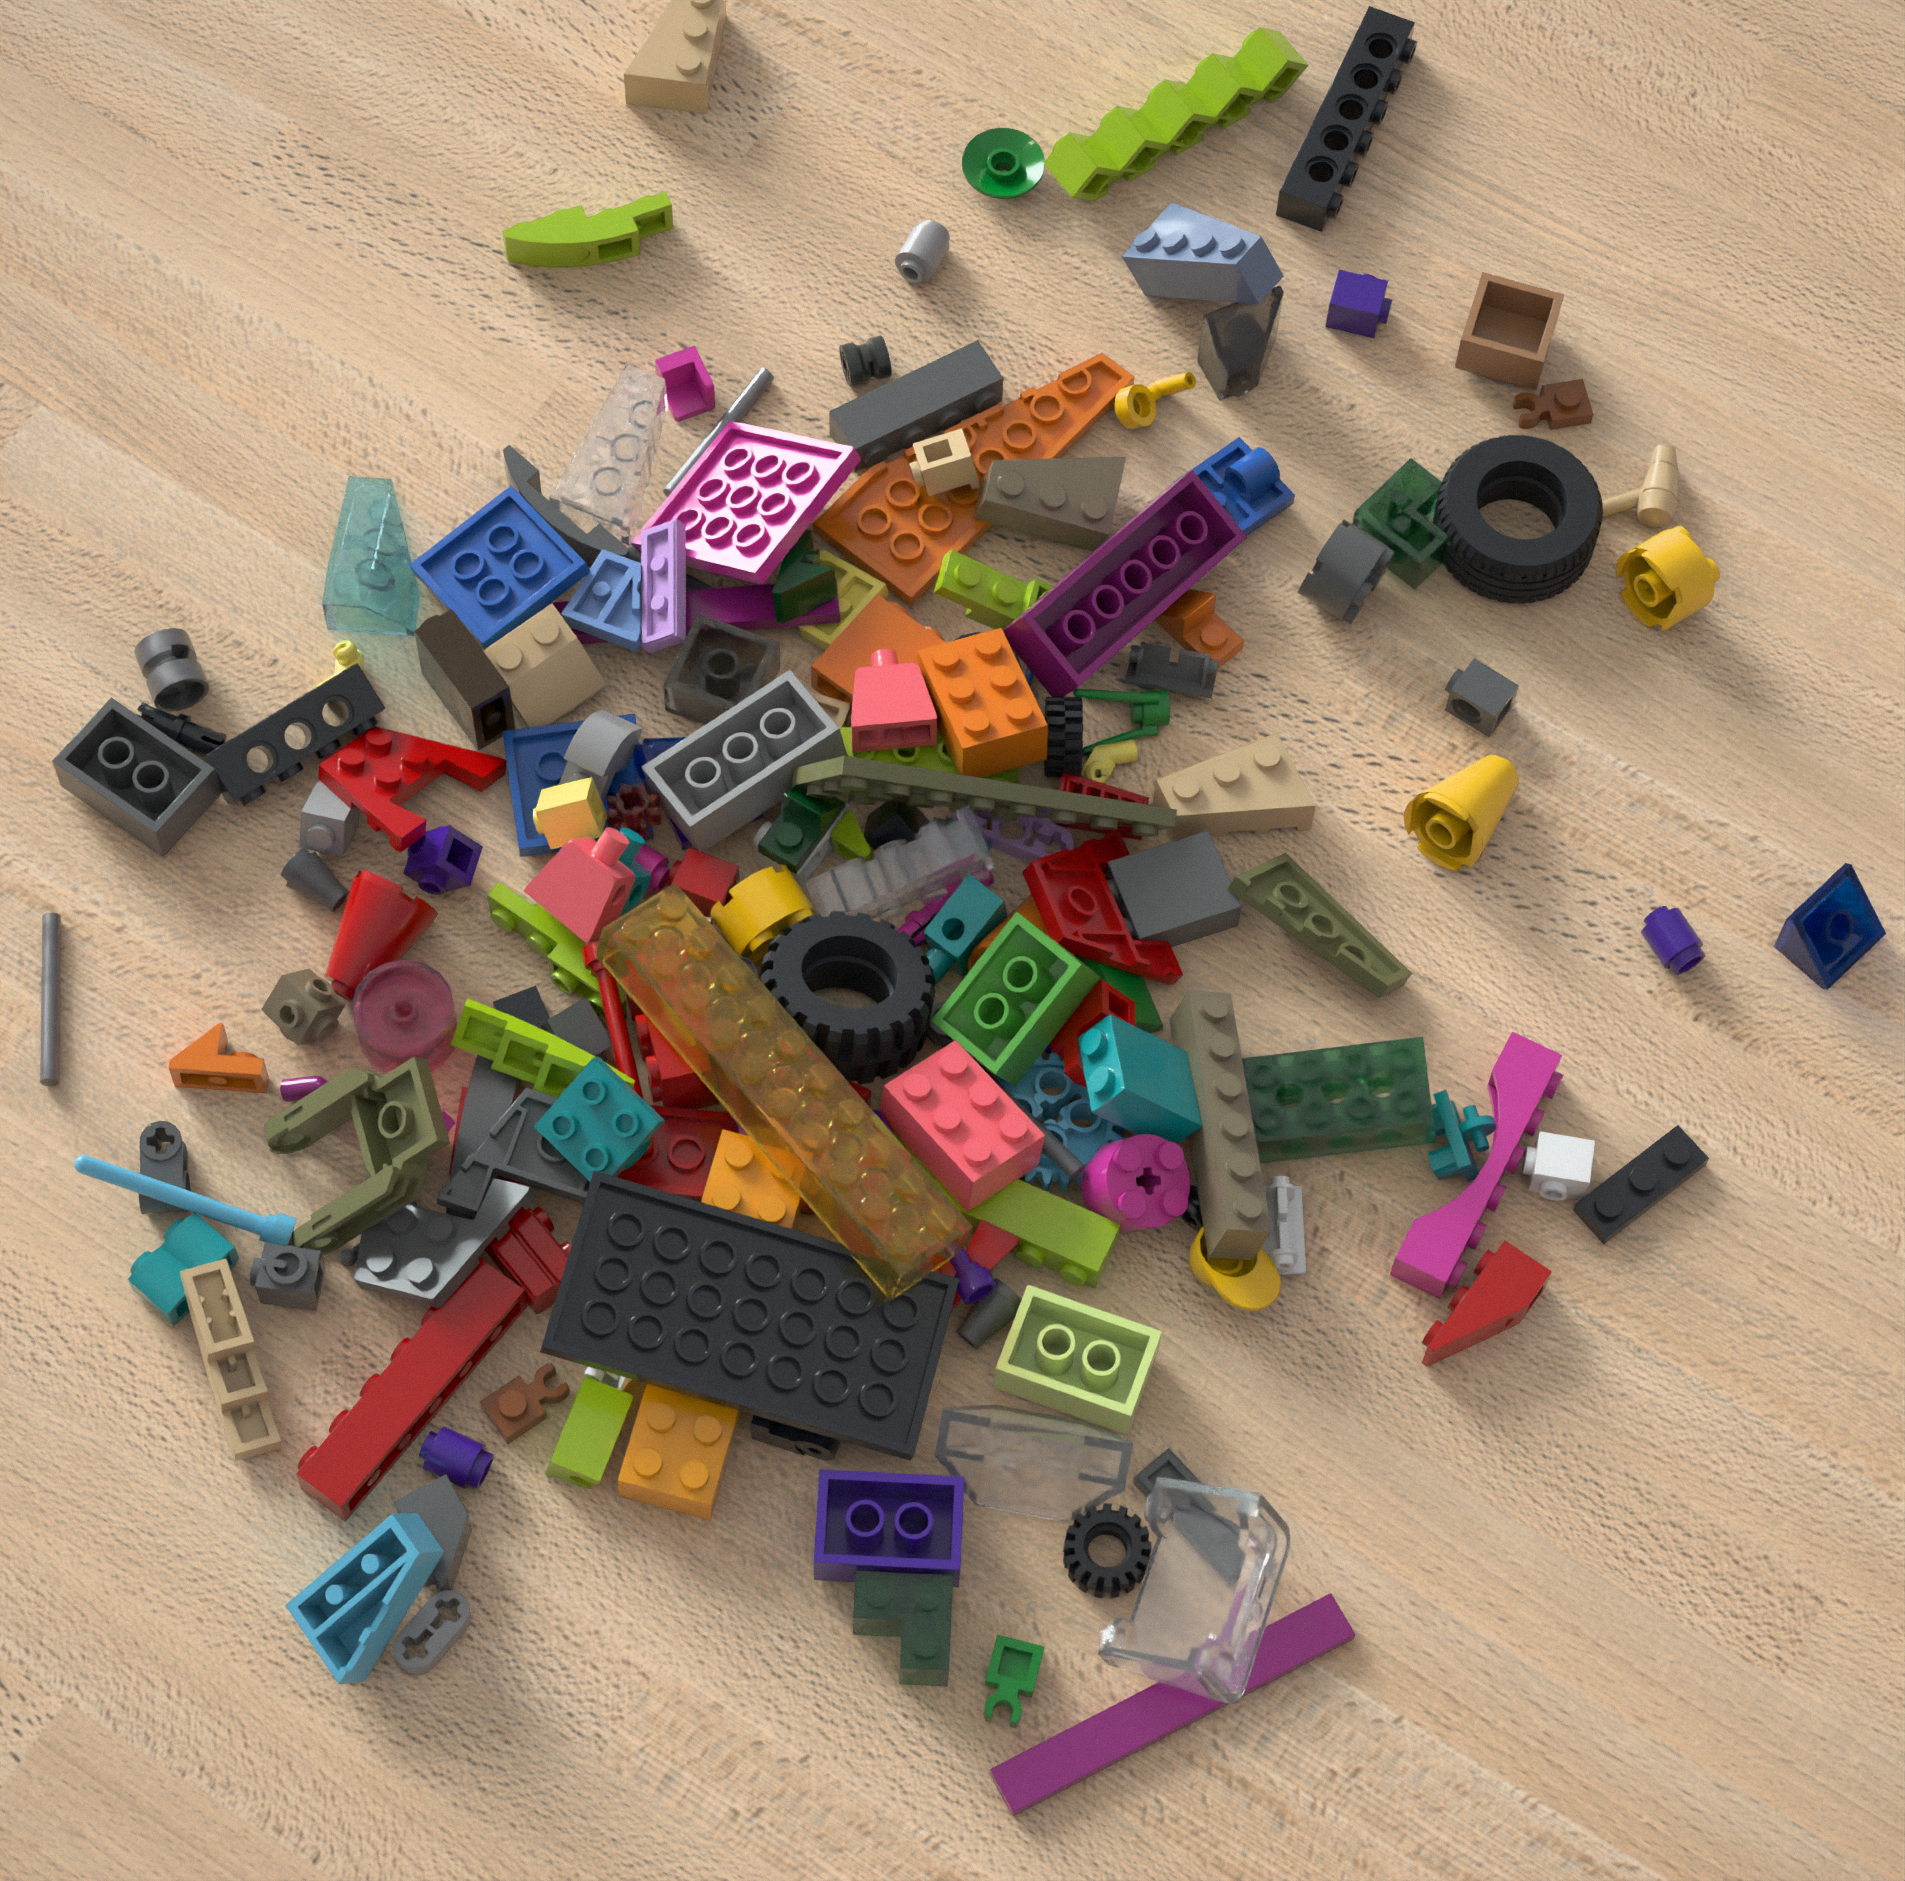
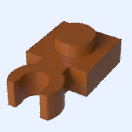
M1583 379L1542 385L1539 397L1535 394L1524 392L1516 395L1514 398V410L1526 408L1531 411V413L1520 415L1518 425L1522 429L1533 428L1541 420L1548 421L1550 430L1590 424L1594 415Z
M552 1363L539 1368L535 1374L534 1381L529 1385H526L519 1375L480 1401L482 1410L507 1444L547 1418V1413L542 1405L545 1403H560L570 1394V1389L566 1382L555 1389H549L544 1385L548 1379L556 1375V1370Z

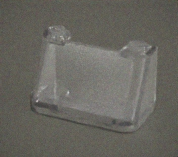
M1157 1477L1154 1489L1148 1495L1144 1504V1517L1149 1522V1526L1157 1536L1130 1620L1117 1617L1103 1628L1099 1638L1098 1655L1110 1666L1214 1701L1235 1704L1241 1699L1245 1691L1287 1561L1291 1539L1289 1527L1260 1492Z

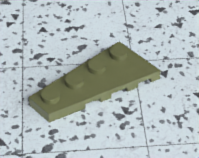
M1286 853L1237 875L1228 887L1229 891L1378 998L1404 986L1412 975L1410 970Z

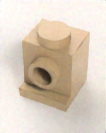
M962 429L913 443L917 461L909 463L916 487L925 486L928 496L970 484L971 489L980 487L972 456Z

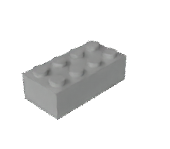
M789 670L642 766V770L652 796L692 846L698 851L705 852L782 801L783 794L794 788L792 786L793 768L847 756V752L839 727L792 671Z

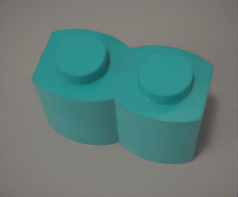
M195 1212L186 1219L179 1218L174 1221L164 1234L165 1241L162 1246L152 1253L146 1251L140 1255L131 1266L130 1273L132 1274L128 1278L132 1290L172 1325L178 1323L190 1312L180 1271L222 1259H227L231 1270L239 1260L236 1248Z

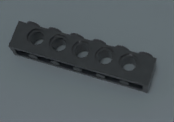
M1371 6L1368 7L1279 191L1276 216L1320 232L1323 231L1329 217L1336 219L1344 199V195L1340 193L1344 186L1349 188L1352 186L1359 168V164L1355 162L1359 155L1365 157L1371 146L1374 133L1370 132L1373 124L1381 125L1388 108V102L1385 99L1388 93L1396 94L1403 76V71H1400L1403 63L1409 65L1414 56L1418 42L1412 39L1415 22Z

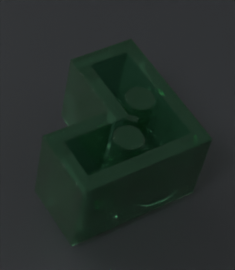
M1410 458L1354 512L1352 524L1383 542L1395 552L1386 568L1415 590L1442 564L1448 543V535L1428 520L1434 514L1442 482Z
M856 1571L853 1635L901 1637L899 1685L948 1687L953 1575Z

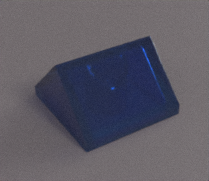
M1845 863L1785 920L1774 945L1780 953L1819 987L1826 990L1886 935L1852 864Z

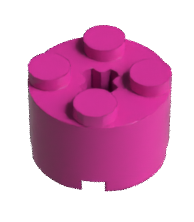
M1151 1134L1120 1139L1101 1146L1092 1160L1087 1162L1082 1174L1081 1188L1088 1210L1120 1224V1233H1132L1164 1226L1173 1221L1177 1216L1182 1215L1188 1207L1190 1176L1184 1160L1183 1150L1175 1142H1169L1162 1137Z

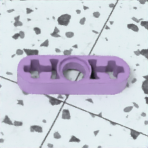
M979 811L978 816H974L971 821L965 820L964 814L951 812V824L958 834L1028 863L1050 855L1046 852V846H1050L1053 841L1060 843V850L1056 849L1054 853L1066 848L1070 851L1074 846L1073 837L1066 828L1042 818L1017 817V821L994 819L992 830L989 831L987 830V822H991L990 812ZM1014 822L1021 825L1025 833L1019 839L1009 840L1001 835L999 829L1006 823ZM1032 832H1037V840L1034 839L1033 847H1029Z

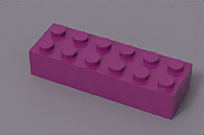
M1191 470L1168 486L1008 625L1003 632L1009 645L1052 697H1064L1082 685L1247 537L1196 473Z

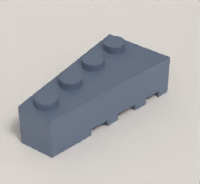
M1173 202L1170 203L1147 230L1135 237L1133 245L1122 256L1145 296L1260 304L1284 277L1260 235Z

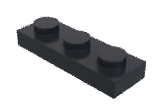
M1677 1125L1578 1201L1573 1211L1598 1239L1605 1244L1706 1166L1709 1157Z

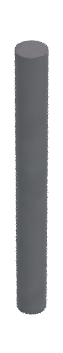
M760 368L664 488L663 492L667 497L729 421L739 423L773 381L774 376L770 371Z
M45 913L42 916L40 1083L45 1086H54L59 1083L61 916L57 913Z

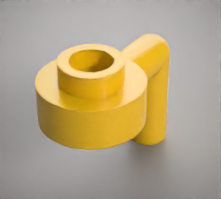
M1191 372L1157 380L1148 387L1136 384L1120 389L1116 395L1114 407L1117 418L1128 429H1137L1150 425L1156 416V401L1163 396L1193 389L1196 385L1195 376Z

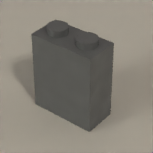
M1209 830L1109 861L1107 864L1106 881L1133 940L1169 941L1170 946L1174 947L1238 926L1242 906L1238 897L1228 890L1231 881Z

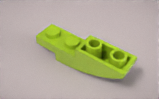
M665 191L653 196H643L635 202L614 209H604L590 217L586 216L582 205L569 209H559L551 215L530 222H520L512 228L503 230L505 256L508 262L540 267L592 266L640 255L641 239L673 229L672 203Z
M951 549L943 557L934 593L966 607L965 617L994 629L1002 628L1004 630L1053 586L1037 578L1026 584Z
M497 882L487 894L492 921L506 932L514 930L526 938V942L531 949L541 956L548 957L550 978L555 986L566 994L575 992L582 998L586 997L595 1013L601 1018L606 1019L597 977L591 976L590 970L585 969L581 949L587 944L538 903L532 905L500 882ZM615 972V978L626 1021L628 1018L626 999L619 978Z

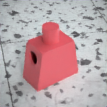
M891 649L875 651L871 655L872 666L860 667L855 670L851 715L852 753L937 745V716L919 665L915 663L898 664L897 654Z
M607 827L597 842L589 837L571 839L526 886L524 892L586 944L608 940L612 935L635 882L634 872L619 861L620 856L629 844L628 838L618 830Z

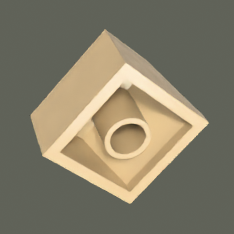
M550 604L483 650L509 685L512 706L528 728L555 724L608 687L582 644L553 604Z

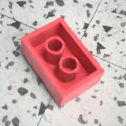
M956 1040L883 1086L880 1112L892 1131L967 1212L1039 1166L1045 1139L1044 1133Z

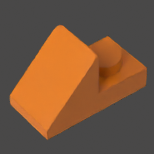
M1188 589L1161 613L1155 621L1185 650L1204 654L1208 653L1211 654V659L1219 660L1218 669L1243 649L1244 640L1214 612L1216 596L1213 593Z
M223 1023L215 1025L170 1059L169 1071L175 1087L267 1093L269 1075L264 1058H258L256 1055L248 1052H234L231 1056L226 1055L228 1037Z

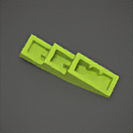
M468 998L451 1042L452 1046L493 1060L491 1069L533 1083L532 1090L557 1098L560 1097L591 1059L595 1058L592 1054L547 1031ZM607 1064L633 1088L635 1080Z

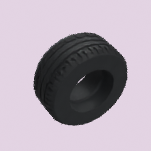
M1504 435L1479 442V444L1471 446L1470 449H1466L1462 455L1455 459V462H1452L1442 480L1432 523L1435 548H1437V554L1441 558L1440 560L1443 565L1446 566L1447 571L1456 580L1460 581L1464 587L1487 599L1518 604L1534 603L1546 600V598L1550 599L1555 594L1564 592L1565 589L1572 586V583L1579 580V577L1583 575L1590 563L1603 519V503L1597 482L1594 481L1592 474L1588 472L1587 467L1578 458L1574 457L1565 448L1548 440L1526 435ZM1512 499L1524 501L1543 511L1551 520L1555 530L1536 539L1511 538L1494 530L1483 519L1479 510L1485 505L1498 500Z

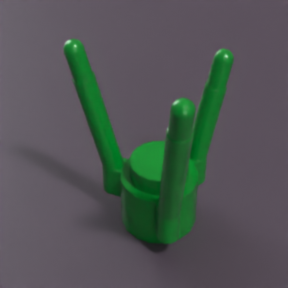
M1075 689L1073 691L1075 697L1130 702L1132 723H1140L1141 726L1140 728L1082 748L1083 755H1089L1092 749L1099 745L1131 739L1135 740L1141 737L1158 736V726H1167L1170 721V704L1166 690L1139 693L1096 689Z

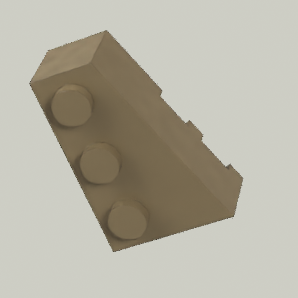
M1126 457L993 460L981 480L973 518L1094 552L1110 535Z

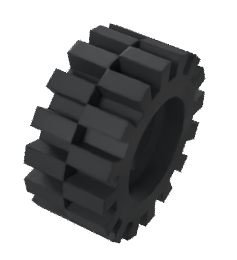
M1046 697L1045 720L1048 724L1047 759L1044 760L1045 777H1062L1064 773L1081 776L1083 757L1082 697Z
M1103 1503L1102 1510H1097L1095 1505L1088 1507L1087 1513L1084 1516L1079 1513L1074 1518L1073 1525L1068 1527L1063 1548L1064 1568L1068 1567V1577L1072 1583L1077 1580L1080 1583L1079 1589L1086 1593L1088 1588L1094 1590V1597L1102 1598L1103 1593H1110V1598L1119 1597L1122 1590H1125L1126 1594L1134 1590L1135 1583L1138 1582L1140 1584L1145 1576L1151 1554V1542L1148 1540L1150 1533L1147 1526L1141 1527V1518L1136 1513L1130 1517L1127 1515L1128 1508L1121 1505L1119 1511L1111 1510L1112 1503ZM1100 1535H1112L1123 1543L1126 1556L1116 1566L1102 1567L1091 1559L1088 1552L1089 1544Z

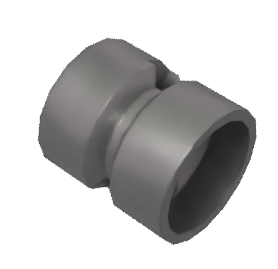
M178 628L162 629L146 636L137 644L134 650L135 657L143 677L147 679V687L157 709L166 712L181 711L197 704L207 695L209 685L201 664L196 661V652L186 631Z

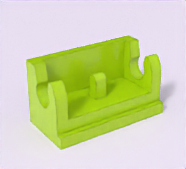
M585 1376L577 1391L545 1474L587 1489H591L592 1484L599 1485L634 1395Z

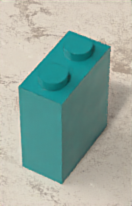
M1111 1014L1077 1038L1092 1113L1138 1135H1156L1176 1144L1203 1126L1186 1051Z

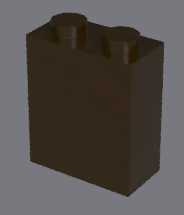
M453 609L442 615H434L426 619L418 629L414 630L422 675L478 751L503 737V731L516 729L509 685Z

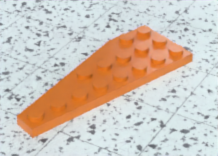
M1100 353L1058 374L1057 380L1039 389L1035 387L1029 388L1020 393V398L1004 406L999 403L943 431L942 434L958 429L963 430L980 485L993 460L1061 458L1115 405V398L1119 390L1134 385L1135 376L1105 354ZM913 446L904 450L903 456L887 464L882 461L870 467L813 522L814 533L869 575L885 583L891 592L910 606L937 581L945 554L951 549L964 554L994 525L993 523L973 518L980 487L971 489L970 484L931 496H928L925 486L917 488L909 464L917 461Z

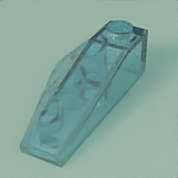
M349 476L328 562L322 600L327 630L415 636L414 630H416L420 596L415 575L409 566L412 562L392 479Z

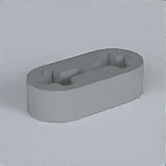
M455 1590L437 1592L398 1634L394 1641L393 1652L397 1665L402 1671L409 1675L417 1676L428 1673L466 1632L471 1622V1612L467 1599L461 1593ZM454 1605H457L456 1611L459 1620L454 1623L452 1620L447 1619L436 1630L435 1627L441 1620L438 1609L442 1606L446 1609H451ZM429 1635L430 1638L424 1645L427 1656L423 1659L414 1656L410 1661L407 1660L408 1652L406 1645L412 1643L418 1646Z

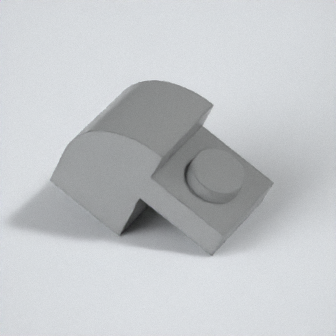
M606 710L591 714L582 723L563 759L568 762L559 785L593 777L601 800L604 803L615 773L628 768L643 728Z

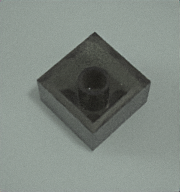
M697 614L663 685L665 711L703 725L708 724L776 679L780 670V642Z

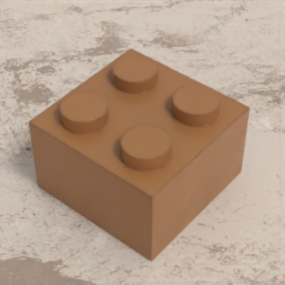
M1482 272L1461 338L1455 368L1537 390L1558 321L1564 294Z

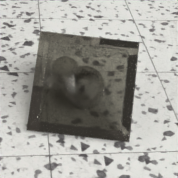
M1280 285L1274 287L1260 304L1235 302L1203 315L1197 362L1219 401L1231 396H1243L1258 386L1277 337L1284 294Z

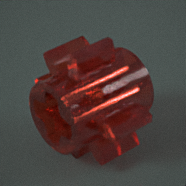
M641 782L639 785L621 783V789L616 794V797L607 796L606 798L607 806L610 810L607 814L609 827L619 825L620 829H631L643 838H646L647 831L652 824H661L660 812L657 810L661 806L659 794L648 795L645 782Z

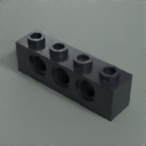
M356 663L200 757V759L215 768L221 794L226 802L229 804L240 799L244 806L266 793L262 784L275 776H278L279 780L283 782L302 771L304 767L300 762L301 760L313 753L316 754L318 759H321L342 746L337 738L353 730L355 735L358 736L378 724L379 722L375 715L386 708L360 666ZM327 702L335 703L342 710L343 717L338 726L329 725L323 718L322 711ZM295 725L303 730L305 743L301 749H293L286 743L285 731L288 726ZM252 748L262 750L267 756L268 764L262 773L253 771L247 764V754Z

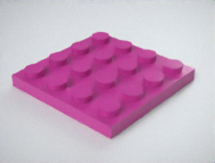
M729 421L641 531L678 519L686 525V566L763 585L812 521L823 510L838 488L846 481L850 473L861 461V458L854 447ZM641 531L631 542L634 548L640 552Z

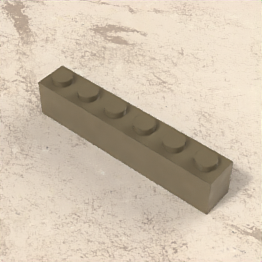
M1188 990L1170 1018L1174 1046L1186 1051L1203 1125L1189 1135V1142L1208 1258L1253 1260L1272 1233L1231 993Z

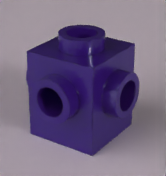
M450 825L426 831L424 836L409 846V857L403 874L418 882L420 889L434 895H442L444 892L471 886L483 846Z

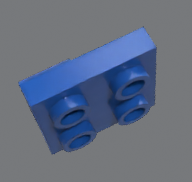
M1240 437L1192 469L1246 536L1294 504L1295 494L1280 480V470L1270 453L1261 447L1252 450Z

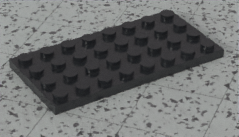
M594 1171L540 1352L911 1461L916 1450L959 1278Z

